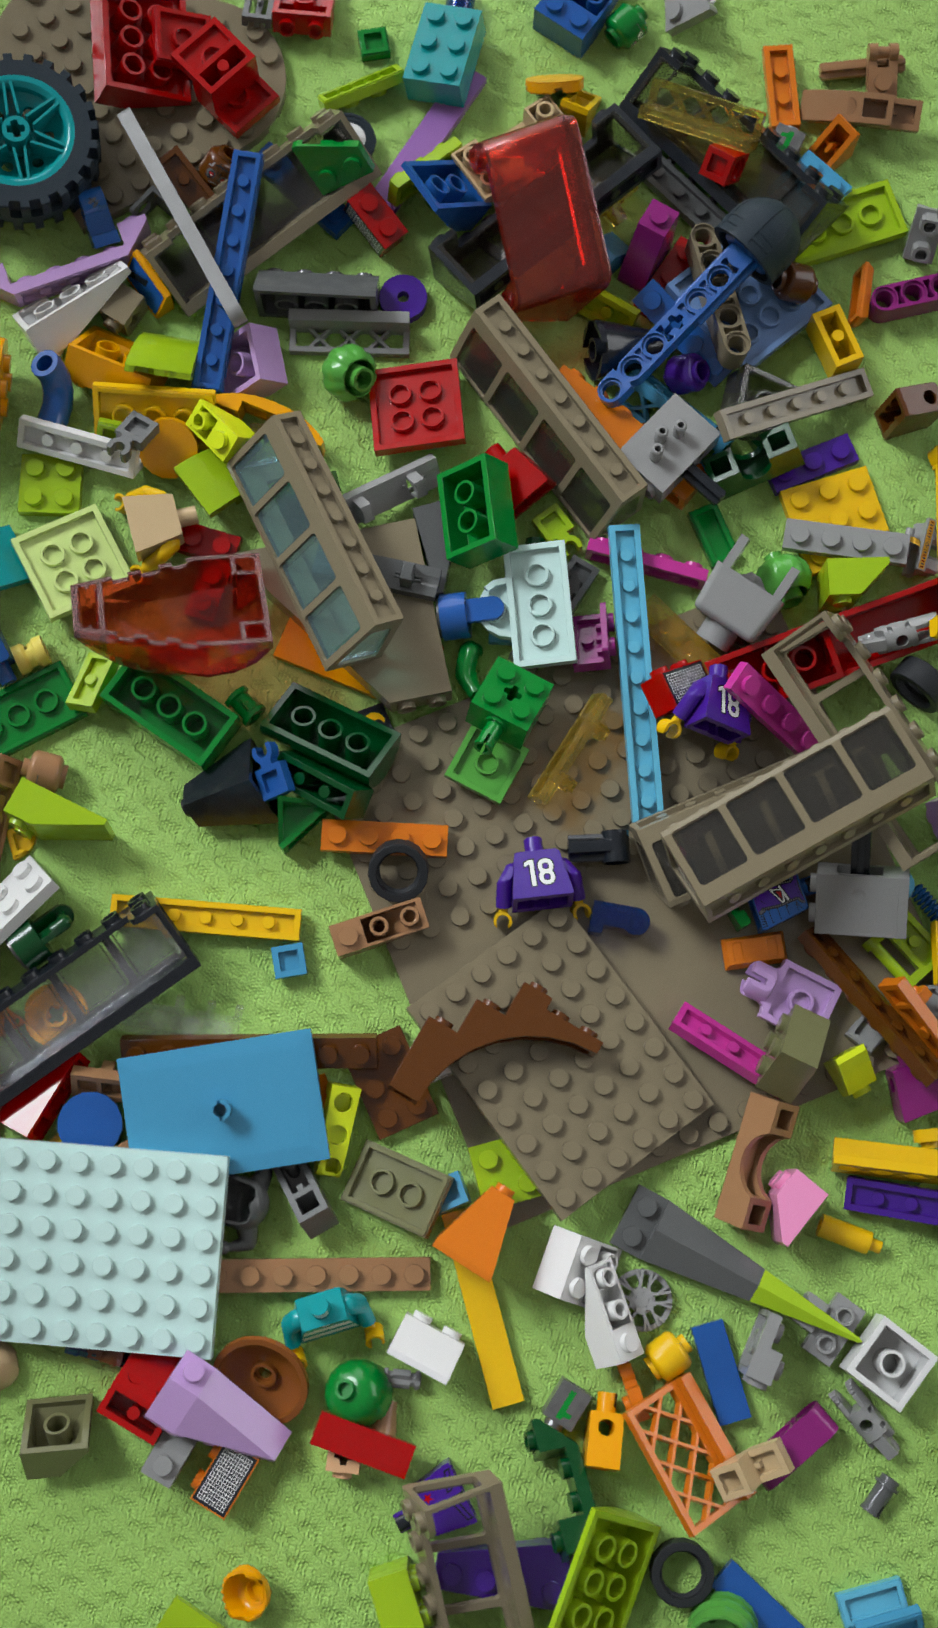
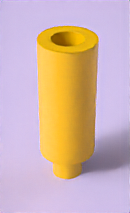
M824 1213L820 1217L816 1228V1236L865 1255L868 1251L879 1254L883 1246L882 1241L873 1238V1232Z

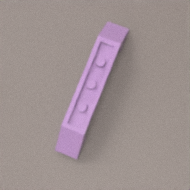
M145 214L129 216L122 222L116 223L124 245L110 246L101 253L92 256H81L72 263L63 266H52L46 272L34 276H23L17 282L11 283L3 263H0V299L18 307H23L44 296L49 298L61 294L62 288L69 284L81 286L85 284L84 280L88 275L119 260L128 265L133 251L144 247L141 242L151 235Z

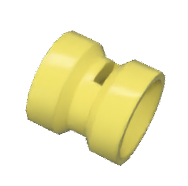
M40 635L31 638L25 646L19 643L10 647L22 675L32 672L36 666L44 667L52 663L49 652Z

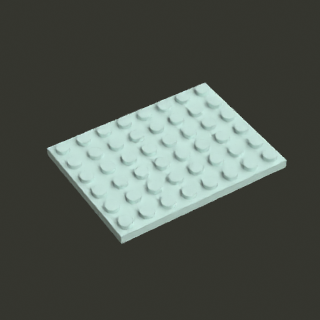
M0 1137V1341L183 1357L186 1351L189 1350L201 1359L211 1360L214 1355L230 1156Z

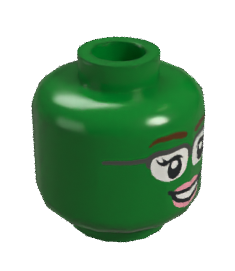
M623 3L606 18L604 34L615 48L630 49L647 33L648 27L645 20L648 16L640 5L636 4L633 6L629 3Z

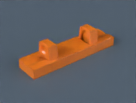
M905 976L884 978L877 987L898 1014L938 1058V1020L926 1005L932 996L931 991L926 985H914L912 987Z

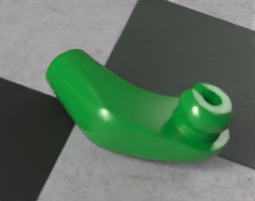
M469 640L464 642L459 649L455 667V678L472 700L481 686L476 667L479 656L483 655V648L479 643Z

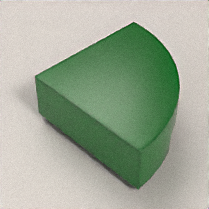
M739 907L726 913L737 932L746 928L751 923V919L746 911H740Z

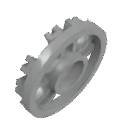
M634 1269L623 1274L619 1278V1282L622 1286L631 1290L629 1296L626 1294L624 1296L628 1299L629 1309L634 1310L631 1314L632 1319L634 1320L637 1314L643 1316V1326L635 1325L636 1330L645 1332L661 1326L668 1318L672 1309V1294L667 1282L659 1274L648 1269ZM644 1274L649 1275L647 1288L642 1286ZM636 1275L639 1282L636 1288L630 1287L626 1279ZM657 1279L663 1288L657 1292H652L651 1285ZM666 1294L667 1300L655 1301V1296ZM655 1305L666 1307L661 1317L654 1313L653 1308ZM648 1312H651L655 1320L652 1324L649 1323L645 1315Z

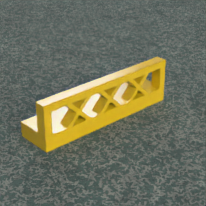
M834 1137L831 1172L938 1185V1150Z

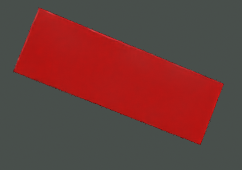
M321 1410L310 1440L311 1445L405 1479L416 1449L415 1444L365 1425L348 1421L325 1410Z

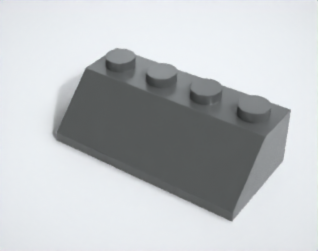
M269 268L258 271L253 286L259 317L288 318L289 308L379 311V276H373L370 273L345 275L338 271L314 273L310 270L301 269L297 272H289L279 268Z

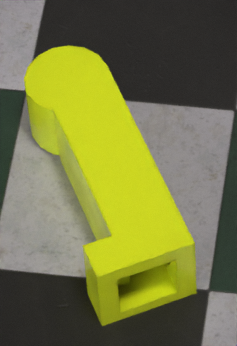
M327 1081L324 1116L331 1158L314 1161V1174L336 1178L341 1176L362 1090L356 1085Z

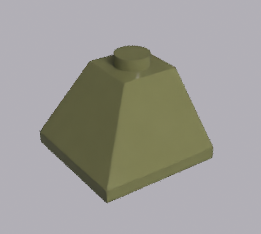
M93 1393L27 1399L19 1453L27 1480L61 1477L88 1453L94 1403Z

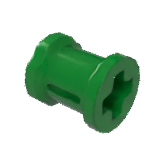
M242 685L231 693L224 704L228 708L232 707L243 719L242 723L248 727L263 715L266 707L263 704H258L247 693L248 688Z

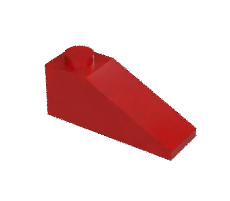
M80 1052L75 1054L3 1105L0 1109V1123L27 1140L42 1141L72 1093L70 1074L73 1065L88 1067L90 1061Z

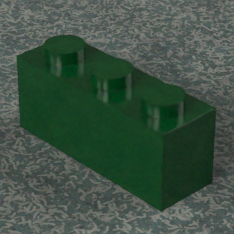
M295 750L279 752L277 760H286L296 789L293 793L343 820L364 818L374 792L373 788Z

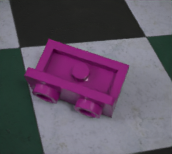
M606 602L600 603V614L573 616L578 662L573 664L574 673L611 669V656H616L615 637H610L609 632H615L613 613H607Z

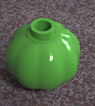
M346 344L332 349L322 365L321 371L324 388L334 395L335 398L343 402L362 399L368 395L371 387L376 382L377 375L374 358L356 344Z
M774 551L764 558L765 562L759 566L756 575L761 578L765 590L773 595L791 567L799 570L800 574L782 599V602L785 604L782 609H791L798 606L804 601V596L807 595L811 586L812 572L810 566L803 558L796 555L782 554L781 551Z

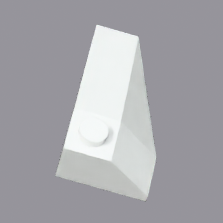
M119 260L88 275L84 280L85 284L81 286L69 284L62 288V293L58 297L49 301L47 296H44L13 314L12 317L37 354L44 350H52L58 356H61L64 353V349L68 347V344L76 339L131 271L126 264Z

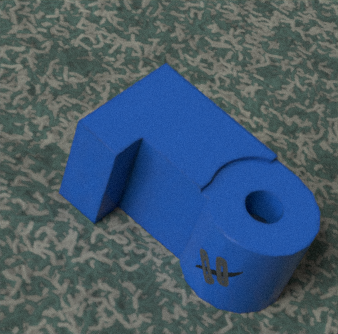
M97 186L82 192L78 196L79 206L92 248L97 249L120 242L121 239L115 228L101 187Z

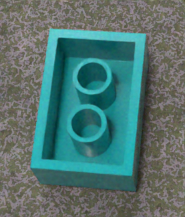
M425 2L403 74V82L409 100L429 103L437 102L464 108L486 35L482 10Z

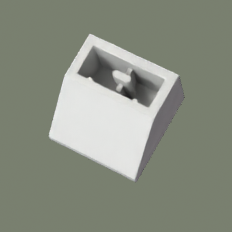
M554 1225L532 1288L560 1300L585 1307V1268L611 1257L616 1270L622 1250Z

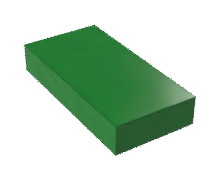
M710 503L688 512L687 518L712 570L718 560L723 563L735 542L718 505L714 506Z

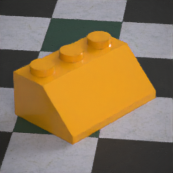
M95 325L69 343L67 347L65 366L70 372L73 384L78 387L92 389L94 381L164 386L168 377L138 371H124L125 361L134 341Z

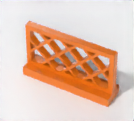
M686 1372L670 1382H664L665 1385L624 1412L622 1416L687 1535L695 1537L738 1503L750 1499L757 1491L755 1490L752 1494L721 1505L712 1502L715 1482L710 1470L736 1454L691 1372ZM668 1392L675 1402L674 1414L661 1410L663 1396ZM645 1411L652 1414L650 1431L642 1429L635 1415L639 1412ZM660 1417L673 1421L670 1438L657 1434ZM680 1423L687 1425L692 1432L690 1444L678 1441ZM656 1440L669 1444L666 1462L659 1460L655 1454ZM677 1447L689 1451L687 1468L674 1465ZM697 1454L705 1456L709 1463L707 1475L695 1471ZM673 1471L686 1475L683 1493L676 1491L671 1483ZM694 1478L706 1481L704 1499L691 1495ZM690 1502L703 1505L701 1520L695 1525L688 1514Z

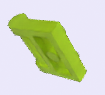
M909 911L906 939L888 938V940L916 969L911 975L882 946L880 942L884 938L870 937L861 945L867 952L871 951L895 978L905 976L912 987L933 969L931 935Z

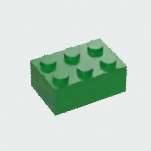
M483 453L437 474L446 560L471 569L518 549L508 463Z

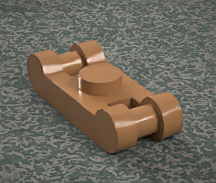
M868 43L865 92L892 94L897 97L899 43H889L888 46ZM878 58H887V67H877Z

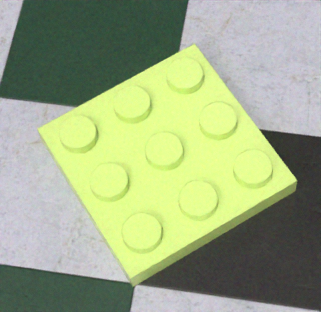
M96 503L10 539L51 623L136 586V581Z

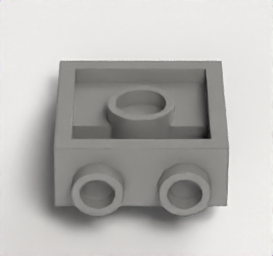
M761 1307L738 1362L737 1369L744 1374L742 1380L766 1391L767 1386H771L773 1380H779L785 1363L781 1361L783 1354L771 1347L773 1342L779 1343L785 1325L781 1324L782 1316Z

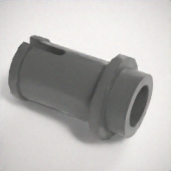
M883 1472L880 1477L876 1476L874 1478L877 1482L860 1505L878 1519L892 1495L899 1493L896 1489L900 1485Z

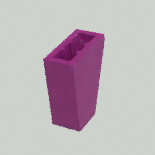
M654 198L652 199L637 224L618 274V281L638 292L649 283L672 247L679 212Z

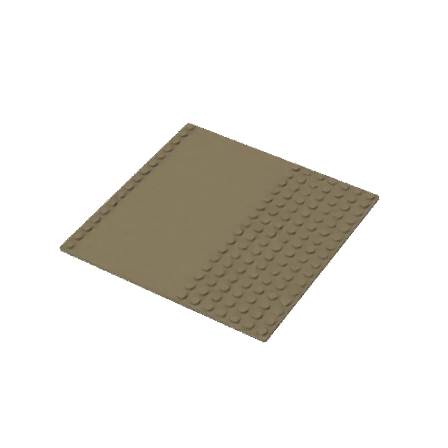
M694 608L648 627L652 671L665 665L670 670L669 666L683 659H686L688 663L701 659L709 675L704 662L789 631L781 611H779L756 642L748 643L738 636L728 653L696 633L707 616L697 608ZM615 640L616 656H611V669L574 673L573 664L545 667L535 673L538 677L554 684V687L544 710L523 744L524 747L530 749L500 806L444 776L471 727V724L465 721L472 701L470 698H467L393 728L401 733L400 746L395 760L384 779L373 788L374 792L364 818L349 819L356 821L448 825L447 858L427 857L429 864L427 884L423 891L415 897H420L430 928L386 944L410 1005L541 911L512 913V909L509 908L508 913L512 916V926L508 929L509 919L505 915L499 916L497 918V928L494 926L493 918L499 911V908L496 907L497 882L505 866L513 863L514 854L525 851L523 841L526 838L532 836L541 837L544 849L556 848L560 851L563 858L568 859V835L600 834L602 831L613 829H626L629 831L630 863L622 865H604L602 862L573 863L582 875L586 896L583 902L591 908L589 918L585 917L583 907L577 909L578 922L714 1104L611 1184L738 1132L750 1092L775 1098L771 1094L755 1087V1084L668 1029L685 1001L764 1052L766 1050L762 1047L770 1031L776 1032V1026L757 1017L760 1008L759 1004L740 992L742 979L747 980L750 977L745 974L748 968L725 971L720 940L758 934L748 902L739 906L740 911H746L751 919V923L746 928L737 932L727 914L709 923L693 899L686 906L680 908L673 906L670 908L653 893L629 828V824L632 821L617 640ZM816 689L811 690L814 695L818 694ZM787 698L786 700L789 701V702L793 705V703H792V701L790 700V698ZM671 713L666 716L657 718L656 724H658V722L664 718L671 720L675 714ZM751 714V735L743 738L741 743H737L736 746L739 749L738 758L734 761L722 760L714 756V748L720 741L684 727V721L682 720L680 722L682 732L678 738H667L666 734L668 731L664 734L657 732L664 809L795 754ZM835 767L824 771V776L840 809L856 800ZM815 776L806 778L791 786L813 822H818L832 814ZM783 791L766 800L784 840L805 828ZM759 805L734 818L755 854L777 845ZM334 815L335 819H337V820H343V819H341V818H339V817H337V816ZM726 823L711 831L726 866L747 858ZM875 829L872 831L870 865L896 866L885 842ZM704 836L697 839L699 853L689 863L697 878L719 870ZM663 841L654 842L652 848L666 879L669 880L676 877L670 867ZM852 843L819 862L851 864ZM349 853L372 911L398 904L378 896L371 887L368 869L372 854ZM388 855L380 865L381 878L392 888L401 889L408 887L417 877L418 869L415 861L410 856ZM818 862L797 873L799 879L810 876L811 873H817ZM816 894L806 897L808 907L810 902L816 903ZM909 897L908 911L922 925L920 918L915 910V907ZM809 908L803 913L764 932L783 931L788 960L831 981L826 976L822 966L815 958L806 953L803 944L797 939L805 930L815 926V922H809ZM617 927L622 928L620 930L625 929L629 934L632 935H643L639 938H630L627 937L623 932H620L618 930H609L608 928ZM829 934L883 995L877 986L884 978L895 977L871 951L867 952L861 946L870 937ZM884 938L880 942L909 975L916 970L888 938ZM781 963L772 964L770 966L778 968L781 965ZM933 969L916 986L933 985ZM843 991L829 1017L831 1023L818 1069L791 1103L793 1105L800 1106L838 1090L823 1063L848 1048L857 1046L847 1039L844 1034L863 1015L857 1007L847 1000L846 994ZM885 1039L869 1055L875 1074L899 1064L897 1056L891 1051ZM452 1074L440 1079L467 1147L500 1139ZM542 1196L514 1203L507 1228L547 1212L551 1208Z

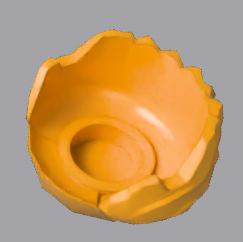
M248 1564L239 1565L228 1573L223 1579L221 1593L224 1595L222 1601L225 1603V1610L228 1611L230 1617L246 1622L255 1621L262 1616L263 1611L270 1603L272 1592L267 1578L254 1566Z

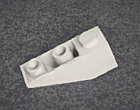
M611 1257L585 1268V1338L596 1369L621 1365L644 1354Z

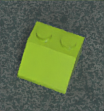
M890 557L827 558L816 576L818 612L829 611L836 614L851 609L877 582L889 565Z

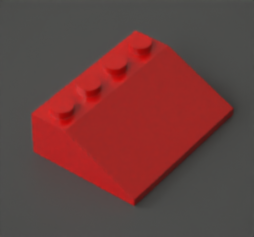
M90 0L95 103L122 109L129 107L187 106L191 104L190 78L182 70L156 66L153 63L151 20L153 6L186 11V0Z

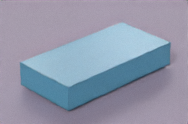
M898 1575L834 1593L844 1628H854V1622L908 1607L902 1582Z

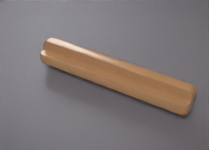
M899 55L898 74L905 71L906 62L902 55ZM866 58L826 62L819 65V78L821 81L866 77ZM878 58L877 67H887V58Z

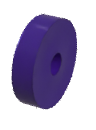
M404 274L393 276L383 284L380 290L379 299L382 311L410 312V323H413L426 310V289L422 282L413 276ZM405 296L408 298V301L400 302L398 299Z

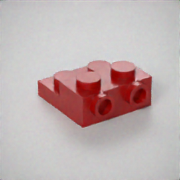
M274 0L272 9L273 32H278L284 37H291L294 34L308 35L315 40L321 39L323 36L331 37L336 0Z

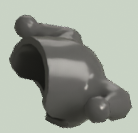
M272 1168L257 1170L250 1177L238 1174L229 1175L225 1226L236 1229L238 1238L230 1243L223 1241L222 1255L228 1252L249 1251L256 1246L258 1225L266 1218L270 1207L268 1189L272 1180Z

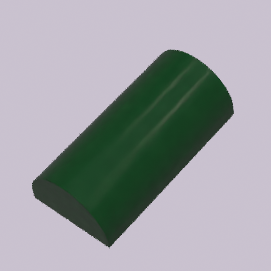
M292 682L260 723V731L263 735L371 788L376 787L390 770L401 741V733L295 682Z

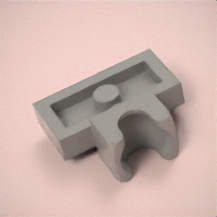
M806 1291L803 1295L805 1299L851 1332L855 1330L866 1313L839 1292L835 1293L829 1304L810 1291ZM789 1317L809 1332L800 1346L830 1367L848 1339Z

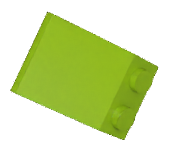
M23 777L3 809L10 819L8 823L15 827L14 831L27 839H31L34 835L41 840L112 841L115 837V833L106 818Z

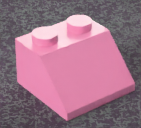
M786 1169L783 1172L779 1170L768 1183L771 1189L768 1191L767 1196L772 1200L769 1212L772 1241L777 1245L786 1247L791 1244L829 1195L798 1169Z

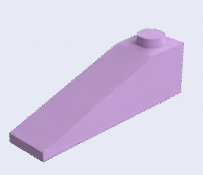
M189 1350L180 1359L144 1415V1418L172 1436L202 1441V1444L225 1447L234 1450L236 1453L271 1462L276 1460L292 1431L220 1371Z

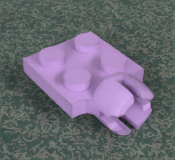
M784 959L778 968H774L762 961L753 962L745 972L750 977L747 980L742 979L740 984L741 994L759 1004L760 1008L757 1017L774 1026L777 1025L783 1013L789 1014L795 1004L829 1020L842 992V989L837 984L788 959Z

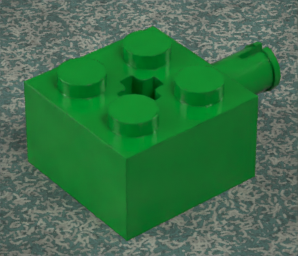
M498 656L472 699L465 719L466 722L482 730L473 743L474 748L480 752L484 743H486L482 754L490 755L500 739L521 750L544 710L554 684Z

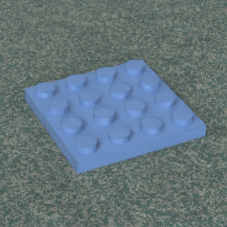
M690 267L675 277L665 287V290L675 300L694 282ZM749 276L735 290L751 340V348L743 365L738 369L746 376L804 330L813 313L831 307L833 302L819 288L803 304L782 301L776 297L771 286H766ZM698 296L693 298L690 303V307L697 310L702 308ZM705 321L700 327L711 338L707 322ZM721 321L725 325H730L728 322ZM730 348L733 352L739 353L736 349Z

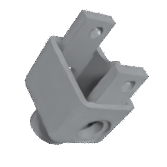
M741 534L723 563L719 560L717 561L695 601L696 608L707 616L696 633L728 653L738 636L748 643H754L758 640L785 605L782 599L800 574L799 570L791 567L775 593L771 595L765 590L761 578L752 572L739 574L733 570V566L750 542V539Z

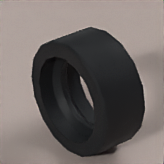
M905 657L890 675L893 687L914 707L928 713L937 712L938 670L918 657Z
M394 839L386 841L375 850L370 859L368 878L371 887L378 896L390 902L401 903L414 899L423 891L427 884L429 872L427 856L418 845L409 840ZM405 853L415 861L418 871L417 877L411 885L398 889L390 887L383 881L380 874V865L388 855Z
M684 1537L671 1538L661 1543L652 1554L649 1564L650 1580L657 1595L668 1605L677 1608H692L703 1602L710 1594L715 1580L714 1566L707 1552L696 1541ZM676 1552H686L693 1555L701 1566V1578L698 1585L687 1593L672 1591L665 1585L662 1578L664 1562Z

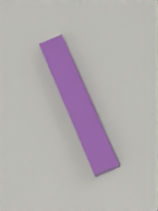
M476 71L474 72L464 108L437 102L433 104L375 187L395 214L402 204L395 208L387 201L391 177L397 172L404 171L401 167L404 161H415L419 157H424L432 152L439 143L447 141L486 85L487 78Z

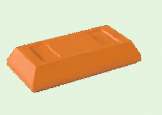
M867 261L853 275L848 323L851 329L860 326L868 318L874 268Z
M783 931L720 940L725 971L748 968L756 961L772 965L782 963L784 959H788Z

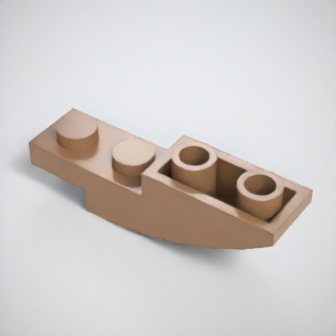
M803 90L800 120L801 122L829 125L838 114H841L854 128L859 126L917 133L919 131L923 101L895 97L896 95L873 92Z

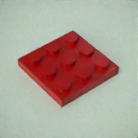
M457 358L375 369L377 375L376 382L371 387L369 394L376 457L466 444Z

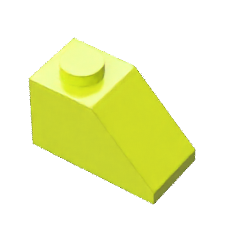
M864 1044L850 1047L823 1063L842 1097L852 1094L854 1099L872 1090L869 1084L877 1080Z

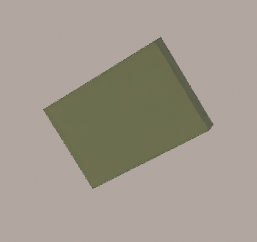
M366 1139L340 1199L428 1239L454 1178Z

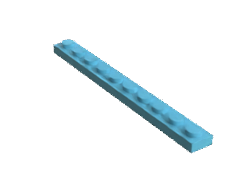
M640 524L609 525L607 531L631 821L633 823L664 810L656 718L640 684L651 678L649 673L652 672Z

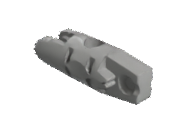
M932 612L876 627L873 632L858 636V642L861 641L870 654L878 652L880 655L936 641L938 639L930 637L929 629L919 632L917 630L928 627L929 620L937 616V613Z
M852 1378L845 1382V1386L857 1402L856 1404L851 1406L836 1389L828 1394L830 1399L847 1420L850 1421L851 1425L871 1449L876 1447L888 1461L899 1454L900 1446L892 1437L895 1431Z

